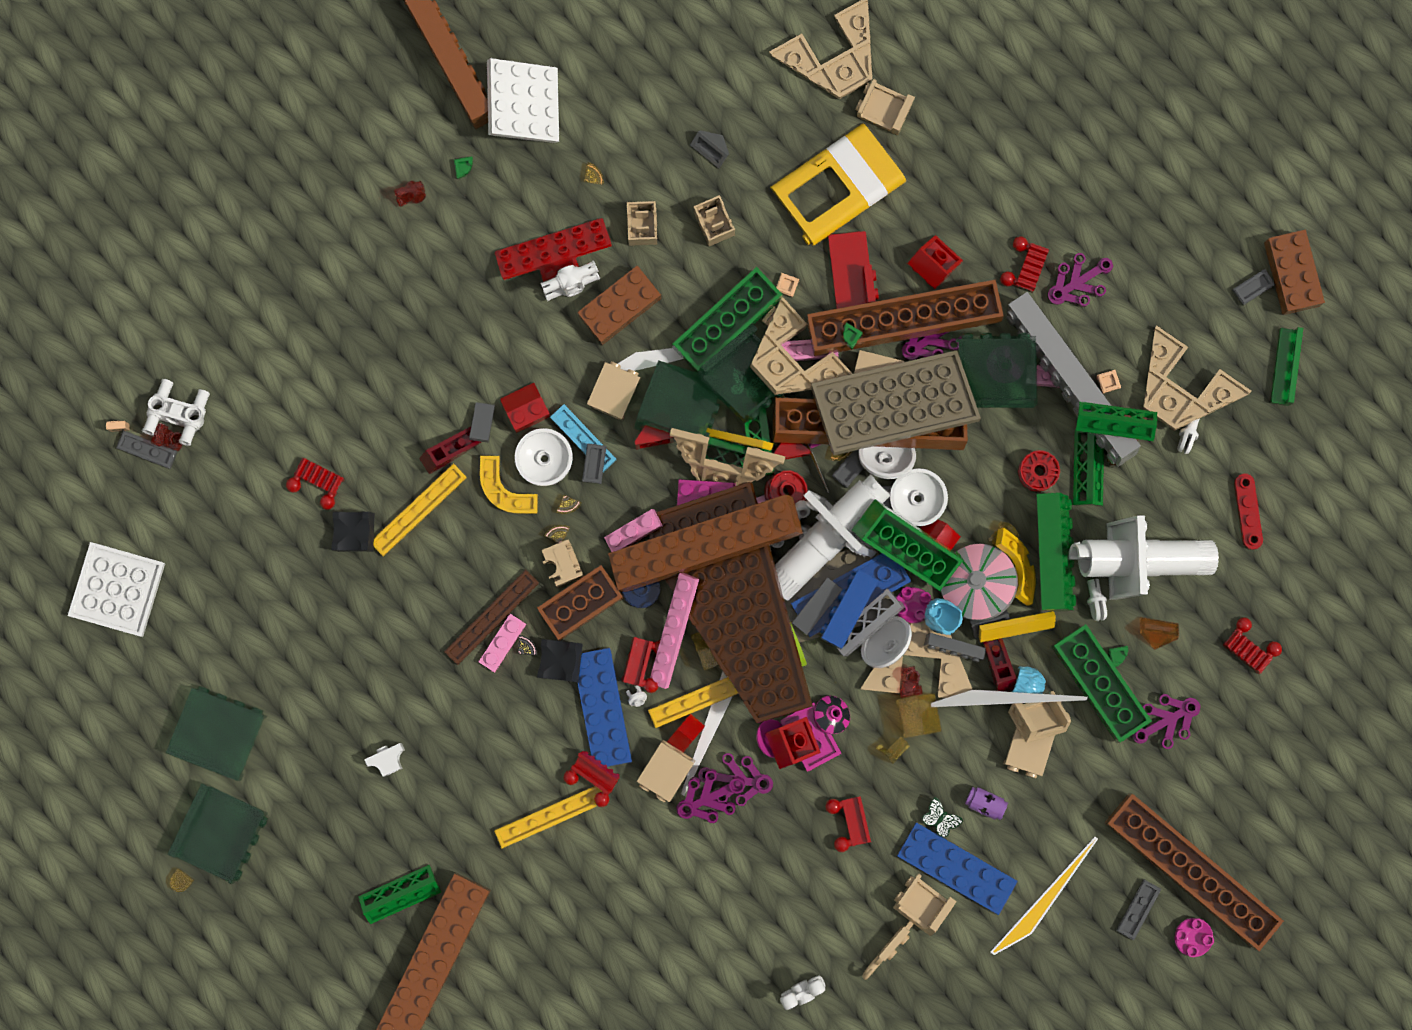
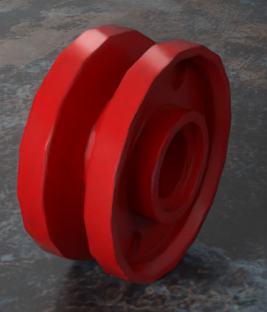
M1042 450L1033 451L1026 455L1018 467V477L1022 485L1028 490L1035 492L1045 491L1055 485L1060 475L1059 462L1055 456ZM1038 466L1043 469L1042 476L1036 475L1035 467Z
M782 471L770 477L766 482L764 488L766 501L785 495L783 488L788 490V495L793 497L795 504L800 500L806 501L804 495L808 492L807 484L804 478L794 471Z

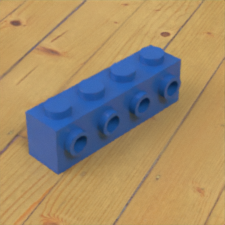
M859 569L856 573H851L847 581L850 583L848 589H843L838 597L841 600L838 607H833L829 614L832 617L829 624L824 623L820 631L822 640L840 650L843 648L879 580Z

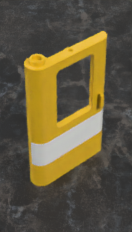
M862 123L770 188L804 233L802 238L806 244L815 246L906 182V178L868 127ZM830 167L849 190L850 195L812 222H807L788 196Z

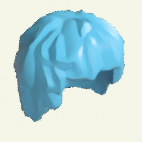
M935 598L927 605L924 619L926 625L934 632L950 635L960 627L963 617L962 611L952 602L943 598Z
M1019 666L1018 678L1012 692L1043 694L1046 683L1043 675L1037 669Z

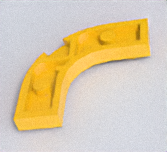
M480 456L481 486L491 503L508 513L538 514V494H515L509 492L501 484L500 456Z
M998 529L995 546L1006 553L1016 567L1018 587L1015 597L1026 606L1031 605L1034 599L1036 577L1034 565L1030 566L1027 557L1029 552L1024 544L1007 529Z

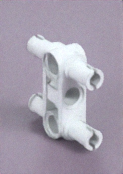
M594 260L581 267H575L574 265L564 267L558 271L555 278L541 283L547 301L561 295L571 297L583 291L584 285L599 280L600 277Z
M162 379L158 392L148 401V410L146 412L148 418L142 432L154 435L158 422L165 421L184 427L179 443L191 446L195 431H198L204 424L206 413L204 407L210 393L199 389L194 404L168 398L173 382ZM156 405H162L160 409H153ZM194 415L199 416L196 420L190 419Z

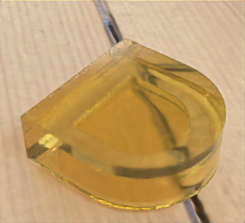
M178 868L170 879V886L176 892H183L190 887L194 879Z

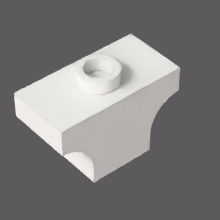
M402 743L390 748L384 746L376 750L377 754L364 759L367 767H377L382 776L385 777L403 769L399 759L405 749Z

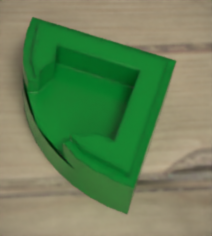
M473 157L454 159L457 179L465 177L470 172L473 166Z
M846 322L843 337L847 346L853 350L863 332Z
M1128 646L1108 649L1109 658L1115 667L1125 660L1128 654Z

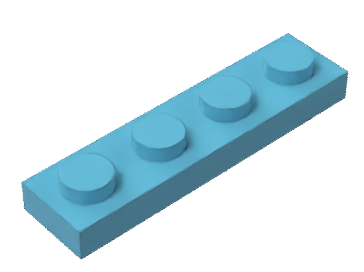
M565 404L550 417L585 455L587 443L603 445ZM607 449L603 472L617 460Z

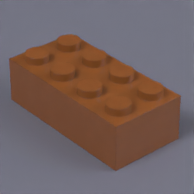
M1306 229L1268 238L1264 245L1282 315L1323 305L1325 301Z
M636 266L577 313L599 343L603 345L661 300V294L641 269Z
M600 565L537 607L557 639L561 641L622 600L623 596L602 565Z

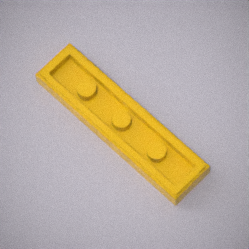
M701 426L698 431L699 434L769 451L773 447V443Z
M1054 611L980 625L978 637L980 642L1051 629L1055 627L1056 615Z

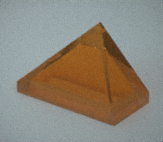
M1140 617V633L1155 650L1179 638V624Z

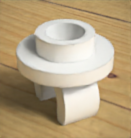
M635 686L637 689L635 694H631L629 690L626 693L629 697V704L639 707L645 703L647 695L645 692H642L639 686Z

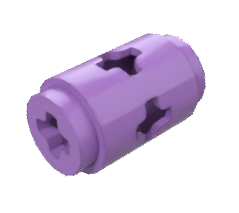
M972 787L965 805L989 818L1001 820L1008 802L1004 801V798L984 789ZM988 795L992 796L990 800L986 798ZM983 807L987 809L985 812L981 811Z

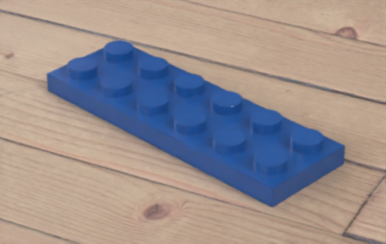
M883 553L833 580L839 587L847 590L850 585L847 581L851 573H856L858 569L879 580L866 606L886 589L893 592L911 582L904 567ZM818 589L791 603L797 616ZM840 594L808 633L809 638L819 633L824 623L829 624L832 618L829 616L834 606L838 607L841 602L838 599Z
M607 648L582 653L579 681L577 683L591 756H594L595 760H600L601 764L607 765V767L632 762L611 649Z
M917 822L897 855L899 858L997 915L1000 914L1018 882Z

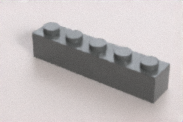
M933 633L926 634L924 646L928 647L929 650L936 649L940 653L947 652L951 656L958 655L962 659H972L973 662L984 660L986 649L984 647Z

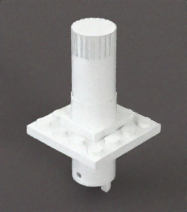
M871 474L863 482L859 480L834 506L824 497L812 491H808L804 495L807 499L805 503L813 511L819 512L816 516L818 521L775 564L783 598L787 601L845 546L852 552L864 557L869 556L872 558L877 553L852 531L853 527L875 499L884 504L891 496Z
M1134 516L1107 523V540H1083L1081 544L1080 542L1072 544L1069 550V560H1078L1080 572L1084 577H1109L1110 600L1148 594L1150 584L1147 576L1213 575L1218 567L1219 556L1216 544L1211 540H1146L1147 523L1145 516Z

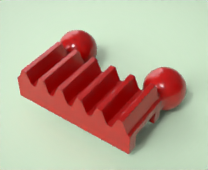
M1019 236L1013 241L1014 249L1019 252L1024 250L1028 252L1018 279L1015 278L1012 272L1007 271L1000 276V282L1006 287L1014 285L1033 293L1049 249L1033 243L1030 244L1026 238Z
M302 458L294 473V477L286 482L287 490L292 493L298 492L301 488L300 480L302 478L328 492L327 495L321 497L320 505L325 510L332 509L335 505L334 497L344 478Z
M1242 617L1238 619L1236 623L1237 628L1232 632L1233 634L1229 639L1224 642L1223 646L1255 672L1261 674L1272 658L1281 654L1282 646L1278 642H1270L1266 648L1267 653H1265V651L1253 644L1252 641L1248 640L1246 636L1242 635V633L1248 632L1252 627L1250 619Z
M633 637L622 682L644 687L647 692L654 693L659 688L658 683L653 678L644 680L651 649L657 654L660 640L652 642Z
M582 751L578 754L579 757L576 763L572 765L571 770L564 773V782L568 785H574L578 782L579 775H581L602 790V792H598L595 795L594 802L598 807H605L609 803L608 795L614 789L620 774L613 773V769H608L607 765H602L600 760H595L594 756H589V752Z
M861 796L841 801L829 799L826 802L825 808L828 813L836 814L843 808L850 839L838 837L835 840L834 847L838 852H845L851 846L871 842Z

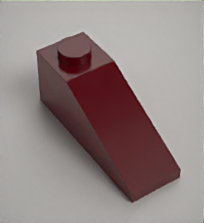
M471 427L427 449L419 459L429 474L446 466L481 443L480 441L470 440Z
M1003 639L983 642L996 690L1001 692L1013 691L1017 680Z

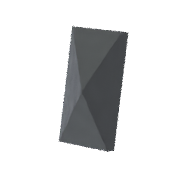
M700 130L690 146L718 168L722 166L729 155L724 137L720 134Z

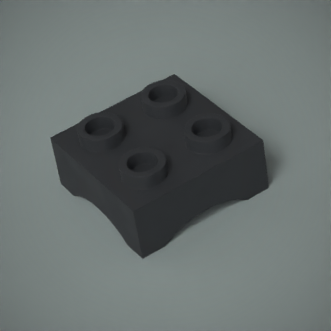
M333 512L334 535L331 550L337 552H373L375 513Z
M542 639V656L537 678L578 682L583 644Z

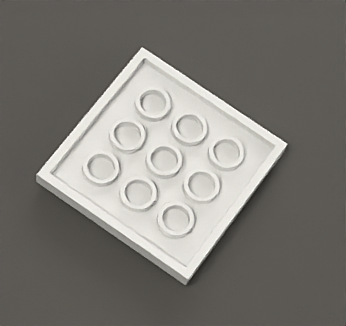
M492 58L488 59V135L550 143L559 142L558 68Z
M90 542L68 616L143 637L165 563Z

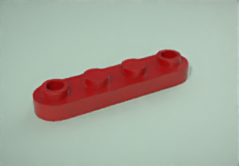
M1241 474L1236 477L1234 487L1242 542L1247 549L1255 550L1263 543L1255 481L1251 475ZM1247 480L1248 486H1244L1242 481ZM1252 536L1256 538V543L1251 542Z

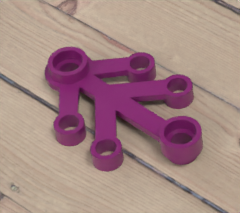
M1077 253L1073 258L1074 267L1071 281L1066 286H1064L1065 275L1069 272L1070 267L1067 263H1061L1058 266L1056 286L1052 287L1048 292L1049 301L1055 305L1067 301L1079 304L1081 307H1086L1090 303L1089 296L1081 295L1079 297L1068 293L1072 290L1095 294L1097 297L1104 296L1106 293L1105 286H1092L1084 283L1100 273L1108 274L1113 269V262L1109 258H1102L1095 268L1080 276L1081 267L1086 257L1083 253ZM1081 256L1083 261L1078 262L1076 257ZM1103 262H1107L1109 264V268H1104L1102 265ZM1065 266L1067 268V271L1062 272L1060 270V267ZM1097 288H1102L1103 294H1098ZM1060 292L1061 297L1056 298L1054 293ZM1081 298H1086L1087 303H1081Z
M948 332L924 336L919 342H917L918 338H912L910 342L905 343L902 347V354L907 360H916L919 356L930 357L936 353L943 354L941 349H935L934 351L923 349L928 345L956 351L960 348V342L957 339H951L950 341L939 339ZM951 343H957V347L955 348L951 347L950 345ZM914 348L915 351L913 353L908 352V349Z
M1167 694L1160 695L1158 698L1160 705H1171L1180 708L1174 713L1155 708L1152 704H1144L1142 706L1144 710L1146 706L1151 707V712L1147 713L1148 715H1155L1163 719L1132 734L1133 741L1138 744L1145 743L1149 735L1167 726L1161 746L1164 749H1170L1174 745L1172 738L1177 720L1183 716L1182 728L1178 731V737L1182 740L1188 739L1190 737L1189 728L1192 717L1198 715L1201 708L1200 703L1194 698L1180 701L1170 698ZM1163 696L1167 697L1168 702L1166 704L1162 703L1161 701ZM1189 704L1194 705L1193 711L1188 710ZM1183 730L1187 732L1185 738L1181 736V731ZM1139 732L1144 734L1143 739L1138 738ZM1165 740L1170 741L1169 747L1164 745Z
M726 753L723 755V763L730 767L735 776L742 777L745 785L753 786L744 795L740 794L736 797L737 805L744 806L758 792L765 794L771 791L773 787L771 777L765 774L761 775L750 756L743 757L741 763L749 769L755 779L747 778L735 763L732 754ZM726 755L732 757L731 762H725L724 758ZM745 758L751 760L750 765H744L743 761ZM702 768L698 773V777L703 783H705L706 779L702 777V774L710 768ZM709 773L710 778L715 777L713 773ZM717 773L715 781L730 783V780L735 776ZM765 780L767 786L765 788L760 787V781ZM739 781L734 782L736 786L741 785ZM730 792L726 794V799L724 801H720L719 798H717V801L725 803L728 800V798L734 793ZM741 796L745 798L743 804L738 803V798Z
M708 769L705 774L706 781L701 797L693 801L695 791L700 786V780L697 777L690 778L686 799L680 801L677 805L678 815L684 819L696 816L706 819L709 823H716L719 817L718 812L715 810L706 812L698 809L703 805L724 811L727 815H732L736 809L733 802L722 803L715 799L730 792L741 793L745 788L744 779L735 776L730 780L729 784L710 793L713 781L717 778V772L714 769ZM708 773H713L715 777H708ZM695 781L698 785L692 786L691 782ZM739 781L741 785L736 786L734 782ZM688 806L690 810L685 811L683 807ZM731 806L733 810L728 811L726 807ZM714 814L716 818L711 819L709 815Z

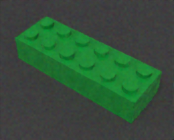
M756 267L672 344L674 350L699 375L781 300L783 294Z
M1060 492L1037 494L1042 610L1054 612L1074 611L1073 606H1076V596L1073 595L1075 577L1072 575L1074 560H1069V550L1071 545L1074 544L1073 538L1070 537V529L1073 528L1072 518H1069L1072 502L1068 495Z
M876 499L852 529L861 540L939 591H941L963 562L954 551Z
M1086 624L1051 646L1083 695L1087 697L1088 702L1116 743H1121L1152 722Z

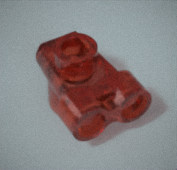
M410 181L405 187L401 186L394 190L396 201L400 207L408 204L411 200L417 204L426 198L424 185L421 181Z
M159 423L151 443L158 447L162 445L180 451L183 444L179 443V439L182 434L172 432L168 429V426Z
M915 666L901 668V698L923 694L922 685H919L920 674L915 670Z

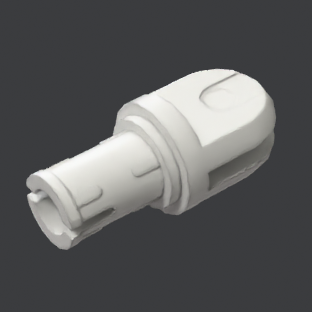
M1200 419L1180 429L1179 435L1181 438L1177 448L1180 453L1184 446V454H1189L1194 440L1198 439L1196 429Z
M1094 579L1088 580L1090 598L1087 600V603L1090 605L1092 618L1095 621H1103L1107 617V599L1101 594L1099 579H1095V581Z

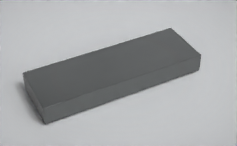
M124 430L116 447L171 469L178 453L176 450Z
M827 577L792 624L808 635L843 589Z
M1143 879L1116 931L1134 940L1161 888Z

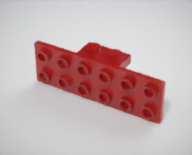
M600 218L495 251V256L503 280L540 269L544 282L555 278L558 271L570 265L578 266L576 257L611 247L612 244L604 220Z
M866 232L829 235L828 241L836 308L850 307L879 300L878 288H874L873 282L876 281V270H872V265L869 262Z

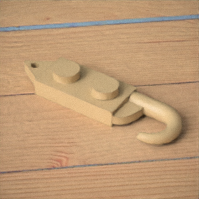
M909 921L905 926L902 925L866 968L862 975L864 980L871 976L883 960H891L897 953L895 950L899 944L904 945L909 939V930L914 923Z

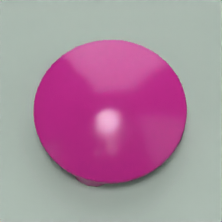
M903 588L896 599L901 601L905 608L897 615L909 623L924 621L925 609L932 600L931 595L919 588Z
M1189 918L1181 922L1177 927L1175 943L1183 954L1190 957H1199L1204 955L1214 944L1213 932L1204 920Z

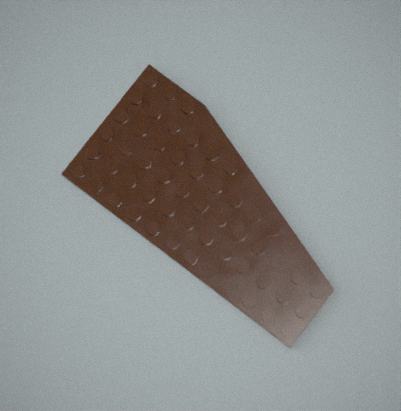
M752 482L656 512L663 527L649 534L650 539L758 504ZM768 545L686 572L685 574L699 579L688 618L710 648V652L725 675L732 682L756 723L813 707L770 546ZM679 575L665 579L673 593Z

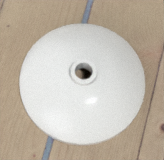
M536 429L529 432L520 440L515 451V463L519 473L525 480L538 486H550L558 483L568 474L572 465L573 455L570 444L563 435L551 429ZM542 456H547L548 461L542 462Z
M872 446L859 449L858 452L862 466L874 476L884 479H895L906 475L912 470L916 461L915 448Z
M912 469L906 475L897 478L890 492V504L893 511L915 526H926L935 522L941 517L947 506L948 494L945 484L938 475L926 469ZM917 495L920 496L921 501L916 502L914 500V497Z
M894 616L867 639L861 647V655L865 663L873 668H884L897 662L910 645L912 631L909 623L901 617Z

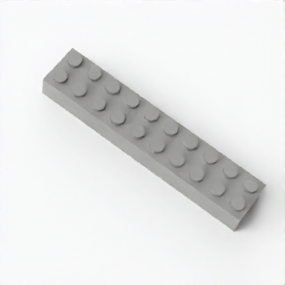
M1028 292L1008 304L1006 317L1008 323L1012 327H1016L1019 338L1023 342L1026 341L1030 346L1028 347L1030 353L1034 357L1037 356L1041 361L1039 363L1041 368L1045 372L1048 371L1052 376L1050 378L1052 383L1056 387L1059 386L1063 391V398L1074 406L1073 411L1077 417L1079 402L1111 406ZM1083 409V411L1092 412L1091 410ZM1094 433L1098 446L1107 451L1109 461L1112 464L1115 463L1118 467L1137 455L1141 447L1139 442L1133 438Z

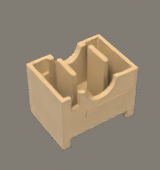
M720 195L694 206V215L708 246L735 236V228Z
M627 202L629 246L657 245L656 202Z
M569 539L542 550L545 558L543 564L551 563L557 568L553 575L548 576L549 579L554 578L557 588L584 577Z

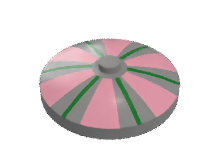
M973 544L956 551L955 553L963 562L941 589L943 598L959 607L962 611V617L968 620L984 621L1003 613L1012 603L1018 587L1017 572L1009 557L998 548L987 544Z

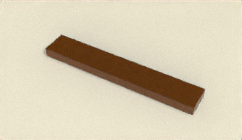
M525 570L444 652L459 665L537 587L539 582Z

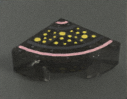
M519 635L518 654L538 655L534 642L526 636Z

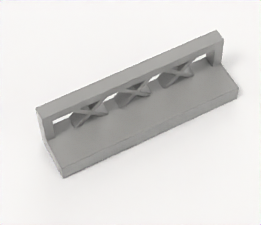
M886 589L863 609L859 617L860 619L864 615L863 620H857V622H863V630L860 633L851 632L848 637V643L841 650L837 649L843 656H849L905 608L904 604L898 601L889 589ZM888 595L894 604L889 608H881L882 599ZM870 609L878 610L877 618L874 621L867 620V612Z

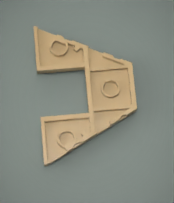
M861 0L834 15L835 20L849 41L851 49L820 65L803 34H800L769 52L770 56L838 99L872 81L868 0Z
M783 297L750 365L751 369L775 395L812 390L811 383L851 375V371L833 352L804 371L781 346L803 331L808 325Z
M1156 326L1143 409L1158 412V420L1175 431L1251 393L1250 389L1221 369H1219L1198 399L1175 384L1167 376L1188 347Z
M671 428L670 436H673L676 440V447L682 452L681 455L685 462L690 464L691 472L696 477V481L736 483V486L747 482H753L754 480L758 481L766 473L772 472L773 468L777 465L784 464L785 456L747 447L743 468L733 464L721 463L717 460L705 459L710 437Z
M925 620L919 623H909L912 636L910 645L904 655L941 659L937 697L948 698L973 690L958 655L951 656L950 653H940L939 650H929L928 647L924 646L925 637L928 633L952 639L951 634L946 635L934 632L926 625ZM903 656L890 666L873 668L862 685L861 690L900 693Z

